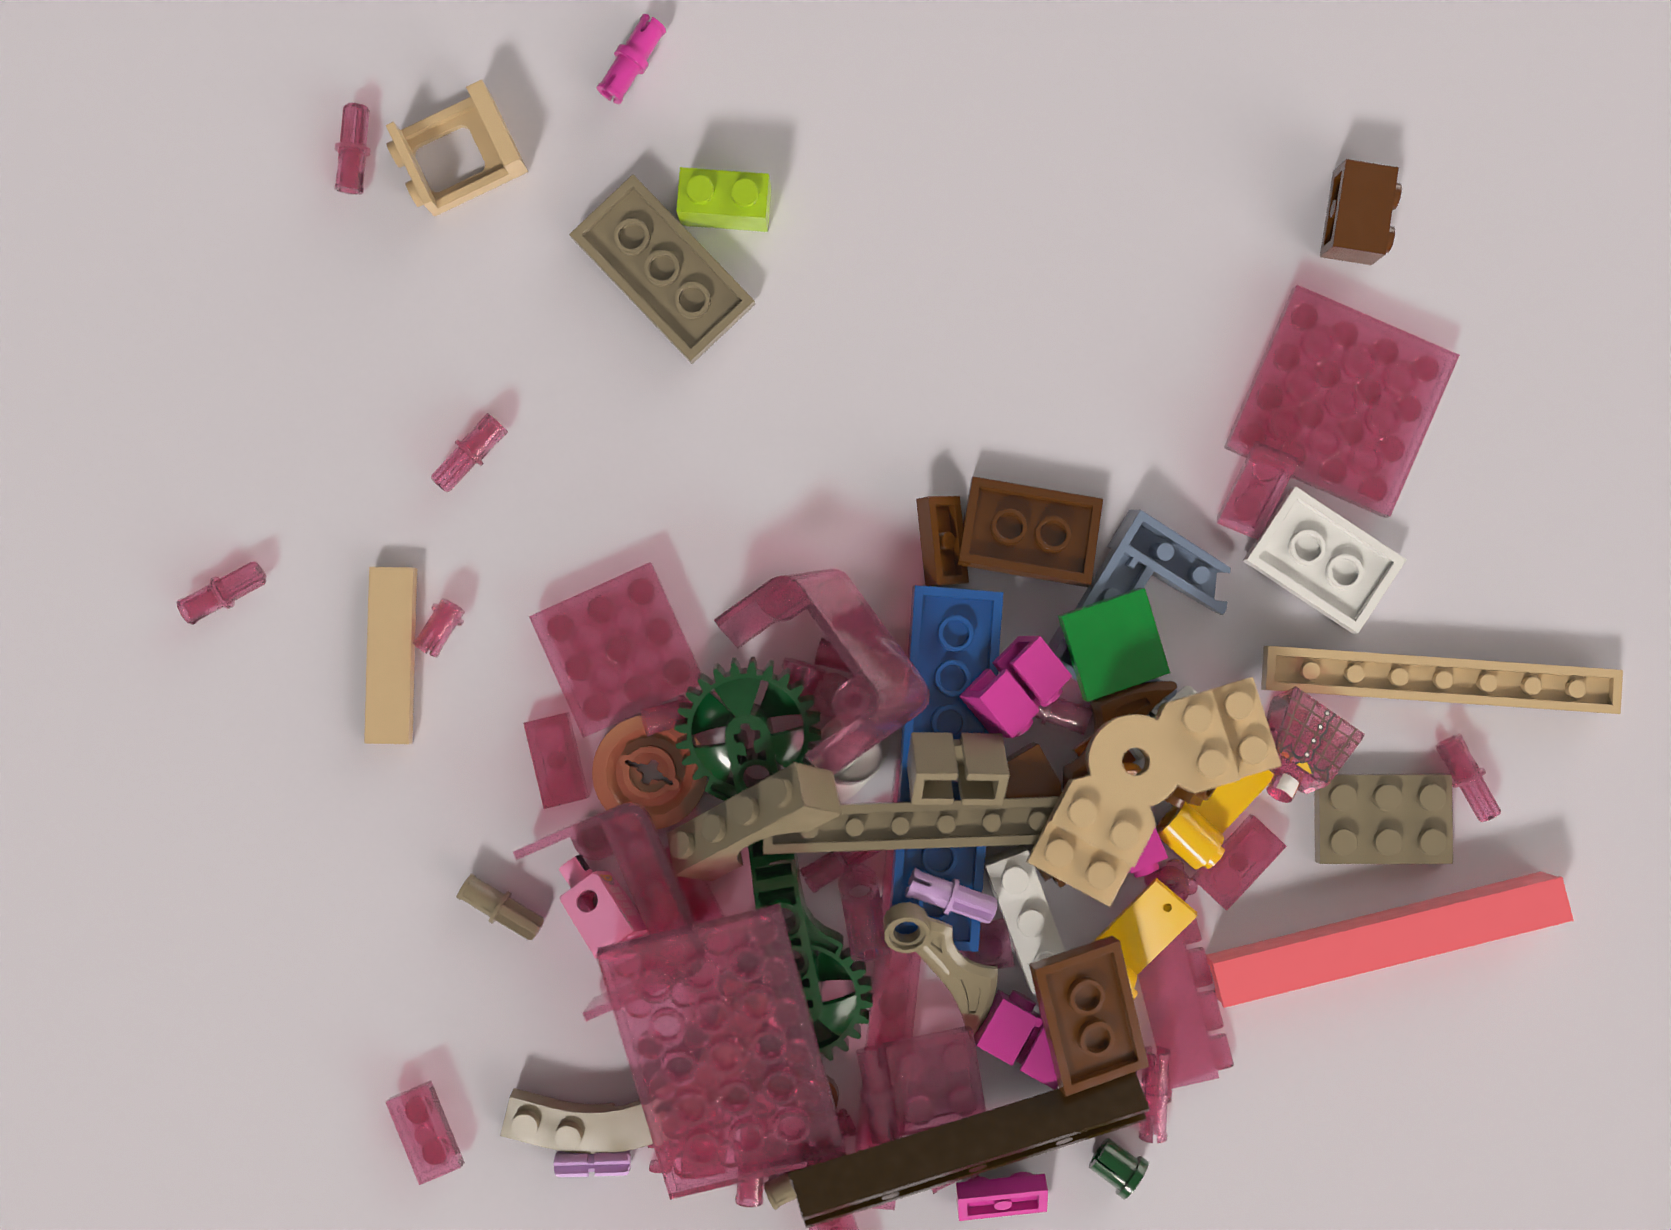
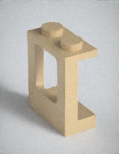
M482 79L466 87L470 97L402 130L398 128L394 121L386 125L392 141L386 143L387 148L398 168L405 166L411 180L406 182L405 185L417 207L424 205L434 217L528 172L497 105ZM460 128H467L485 162L484 170L443 191L433 192L416 159V151L420 147Z

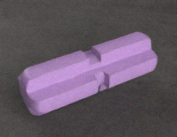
M630 1150L595 1154L557 1151L554 1157V1173L557 1177H589V1172H594L595 1176H626L631 1168Z

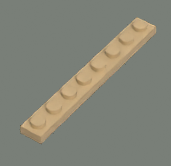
M1264 646L1261 690L1303 691V693L1621 714L1623 670Z

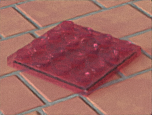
M1296 285L1292 288L1224 449L1383 518L1391 517L1460 355L1300 285Z

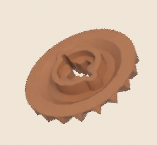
M640 715L626 719L605 735L596 750L592 766V779L596 795L606 811L627 826L643 830H657L672 826L688 816L703 796L707 776L705 775L700 779L693 780L692 776L697 764L683 766L681 763L683 756L689 749L676 748L677 738L685 735L674 730L676 720L661 715ZM694 736L696 745H701V743ZM652 759L656 760L659 763L657 770L663 773L662 776L668 778L673 784L664 779H652L649 784L642 781L644 773L639 770V767L629 763L628 760L648 765Z

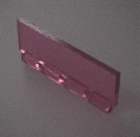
M1197 918L1138 974L1167 1090L1218 1079L1217 1070L1234 1066L1226 1033L1208 1035V1031L1224 1027L1215 990L1197 992V988L1213 983L1204 947L1186 949L1187 944L1202 940Z

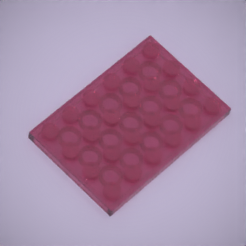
M780 904L598 947L596 957L670 1200L809 1167L847 1155L845 1141Z

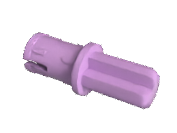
M916 868L912 871L908 881L910 887H907L905 892L906 897H912L943 908L942 912L946 915L952 911L983 923H991L997 911V899L995 897L959 885L958 879H953L950 882L921 872Z

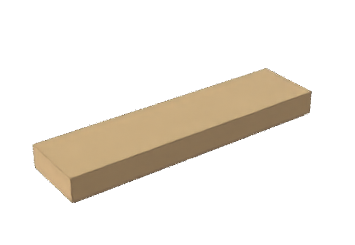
M369 567L365 744L413 743L417 568Z

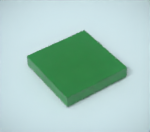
M1137 588L1057 615L1084 701L1089 702L1170 674L1145 588Z

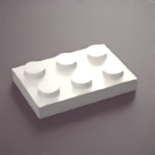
M1296 486L1290 488L1243 559L1245 563L1352 634L1360 632L1407 560Z

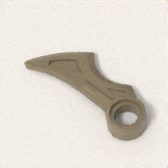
M900 903L892 906L886 911L883 918L884 938L887 945L894 951L900 953L916 952L950 991L961 1012L968 1037H973L986 1019L992 1006L997 988L998 967L978 964L964 957L953 941L952 925L928 917L926 911L919 905ZM910 921L919 926L915 932L910 934H901L894 930L902 922Z

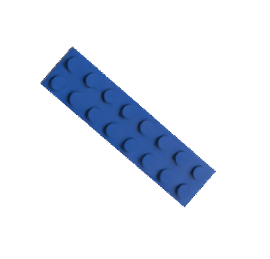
M913 586L897 802L911 801L907 770L911 732L952 733L953 739H960L961 733H989L959 696L985 669H991L995 676L998 675V669L992 662L999 656L1004 592ZM958 778L957 780H951L954 800H959L961 797ZM986 846L894 849L889 909L900 903L917 904L926 911L928 917L952 925L953 941L959 951L978 952L980 921L952 911L946 915L942 912L943 908L912 897H906L905 892L906 888L910 887L908 881L912 871L916 868L921 872L950 882L953 879H958L959 885L983 893ZM910 921L902 922L894 930L901 934H910L915 932L919 926Z

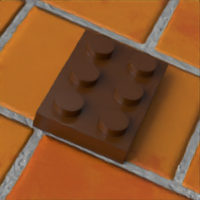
M972 476L957 565L1088 588L1092 583L1103 499Z
M1112 935L1029 964L1058 1087L1065 1096L1149 1067L1120 940Z

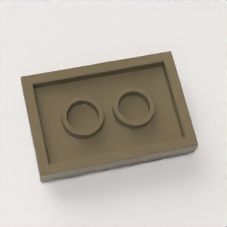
M1314 774L1316 863L1453 864L1452 775L1329 774V779L1332 781L1328 780V783H1325L1326 778L1321 782L1322 775Z

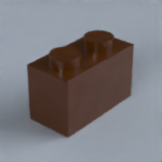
M1346 159L1333 171L1320 257L1372 265L1385 256L1386 253L1390 252L1395 238V227L1390 226L1392 210L1397 208L1402 193V185L1397 183L1399 167Z

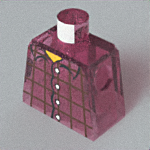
M1296 686L1273 697L1266 719L1282 766L1269 769L1274 775L1266 789L1267 793L1280 802L1290 803L1297 790L1308 794L1326 787L1362 741L1365 734Z

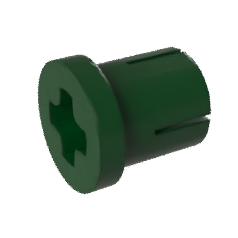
M1106 1138L1102 1142L1101 1147L1099 1146L1089 1163V1168L1113 1185L1118 1196L1126 1199L1141 1182L1147 1171L1149 1161L1142 1156L1134 1157L1113 1140Z

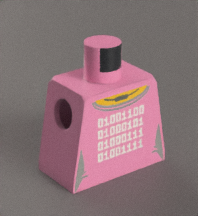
M581 854L573 857L559 868L560 873L571 888L561 895L560 901L596 959L617 955L651 930L649 924L609 871L593 872ZM595 893L598 897V903L596 907L593 904V897Z

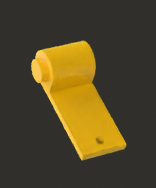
M1279 766L1218 786L1207 801L1203 800L1201 806L1192 805L1185 802L1182 809L1173 806L1156 826L1161 841L1193 869L1197 870L1202 866L1207 869L1213 867L1225 852V849L1222 847L1224 831L1283 768Z
M1155 878L1092 942L1112 935L1120 940L1131 991L1135 1000L1138 991L1134 989L1137 975L1197 917L1198 912L1159 879Z

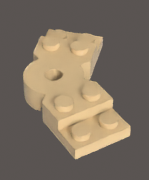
M1253 677L1160 705L1155 719L1144 715H1125L1113 718L1101 725L1092 735L1087 745L1085 760L1088 775L1068 780L1026 861L1110 907L1131 866L1135 867L1156 827L1151 806L1165 800L1175 790L1176 786L1188 792L1198 793L1241 780L1240 778L1282 766ZM1131 748L1140 750L1145 758L1143 769L1134 775L1127 773L1122 765L1124 753Z

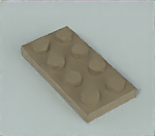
M634 174L569 234L573 241L691 364L700 358L755 305L754 299Z

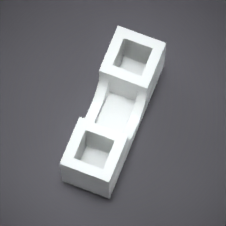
M1019 845L986 857L984 869L1012 939L1011 943L1026 983L1032 994H1036L1029 964L1065 952L1036 870L1033 865L1026 861L1029 852L1023 845Z

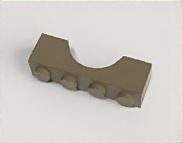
M795 762L668 832L667 837L674 876L714 881L743 866L741 850L746 846L774 835L809 832L842 815L833 771Z

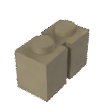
M911 732L907 758L911 805H953L954 797L951 780H957L958 778L962 805L1003 806L1009 779V769L1002 734L961 733L960 739H953L952 733Z

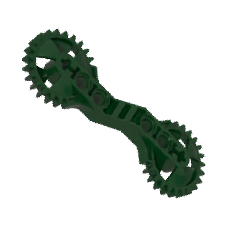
M751 656L747 668H741L739 661L735 657L732 658L730 671L728 672L719 663H716L713 668L714 679L703 673L699 674L697 681L702 690L691 686L687 688L685 696L692 703L680 702L677 712L686 718L676 720L674 730L685 735L677 738L676 748L689 749L683 756L681 763L683 766L696 763L697 766L694 769L692 779L697 780L706 775L708 781L705 791L723 801L781 771V765L786 768L796 762L811 766V763L805 757L817 758L818 747L811 742L821 740V729L812 727V725L820 722V712L807 711L815 704V697L813 694L800 697L805 682L799 680L790 685L788 681L791 669L787 667L779 675L773 673V660H769L762 670L757 669V661L754 656ZM761 680L769 683L761 705H758L754 701ZM714 689V691L717 693V695H718L720 698H718V697H717L713 692H711V691ZM786 715L802 716L804 725L774 733L771 717ZM744 723H749L751 730H755L754 747L749 749L747 732L741 729ZM726 726L725 743L696 745L695 734ZM753 765H760L765 767L769 774L765 778L754 779L746 773V769ZM730 770L732 771L733 778L729 777ZM763 839L748 845L758 926L751 940L739 952L737 957V965L739 967L732 968L731 976L772 986L771 991H774L778 1010L765 1011L757 1039L760 1042L758 1055L762 1057L770 1050L775 1051V1064H779L785 1055L791 1056L793 1067H798L801 1056H807L813 1067L817 1063V1054L823 1053L829 1061H833V1047L837 1046L847 1052L849 1051L848 1036L855 1039L861 1038V1026L859 1024L869 1023V1010L867 1008L873 1007L872 993L868 992L872 990L871 976L864 975L866 973L865 960L855 961L856 947L853 945L842 951L844 936L823 925L808 909L801 884L797 853L764 854ZM778 908H786L794 914L789 918L780 919L775 917L772 912ZM787 950H795L802 954V956L795 960H789L781 954ZM831 980H851L853 982L854 992L822 1002V982ZM801 981L803 998H799L797 992H794V983ZM788 1024H791L787 1040H784L783 1036L786 1032Z

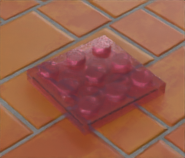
M652 562L529 616L583 738L683 694L689 686L695 688L699 686L697 680L702 672Z

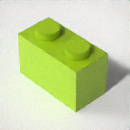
M680 167L676 212L683 226L768 232L771 183L768 173Z

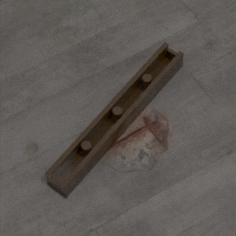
M1137 1071L1068 1096H1065L1059 1088L799 1169L788 1173V1176L796 1193L805 1227L810 1228L1144 1122L1147 1119L1144 1112H1148L1150 1107L1137 1077Z

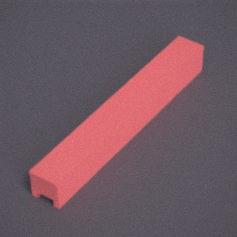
M1537 872L1207 954L1205 957L1211 969L1215 985V997L1225 1008L1571 922L1574 919L1563 877Z

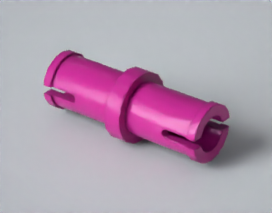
M642 14L639 23L625 45L620 44L614 52L615 61L601 83L596 87L598 92L609 101L614 96L613 102L620 105L622 103L623 97L637 75L643 74L649 66L647 59L660 38L666 33V28L656 18L652 17L650 23L648 22L650 19L648 14Z

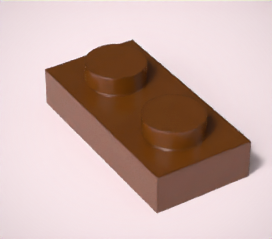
M928 496L916 499L925 586H950L969 583L968 567L957 565L963 531L960 496Z

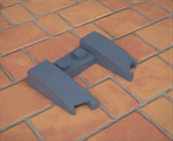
M1129 510L1107 546L1111 549L1075 608L1078 609L1137 588H1144L1151 575L1215 613L1224 615L1227 610L1228 601L1215 600L1217 573H1230L1231 567L1144 511ZM1059 625L1048 646L1072 675L1070 679L1078 683L1063 632ZM1155 678V679H1152V680L1147 681V682L1162 681V680H1160V679H1158V678ZM1175 689L1164 700L1168 701L1171 698H1173L1176 695L1177 690Z

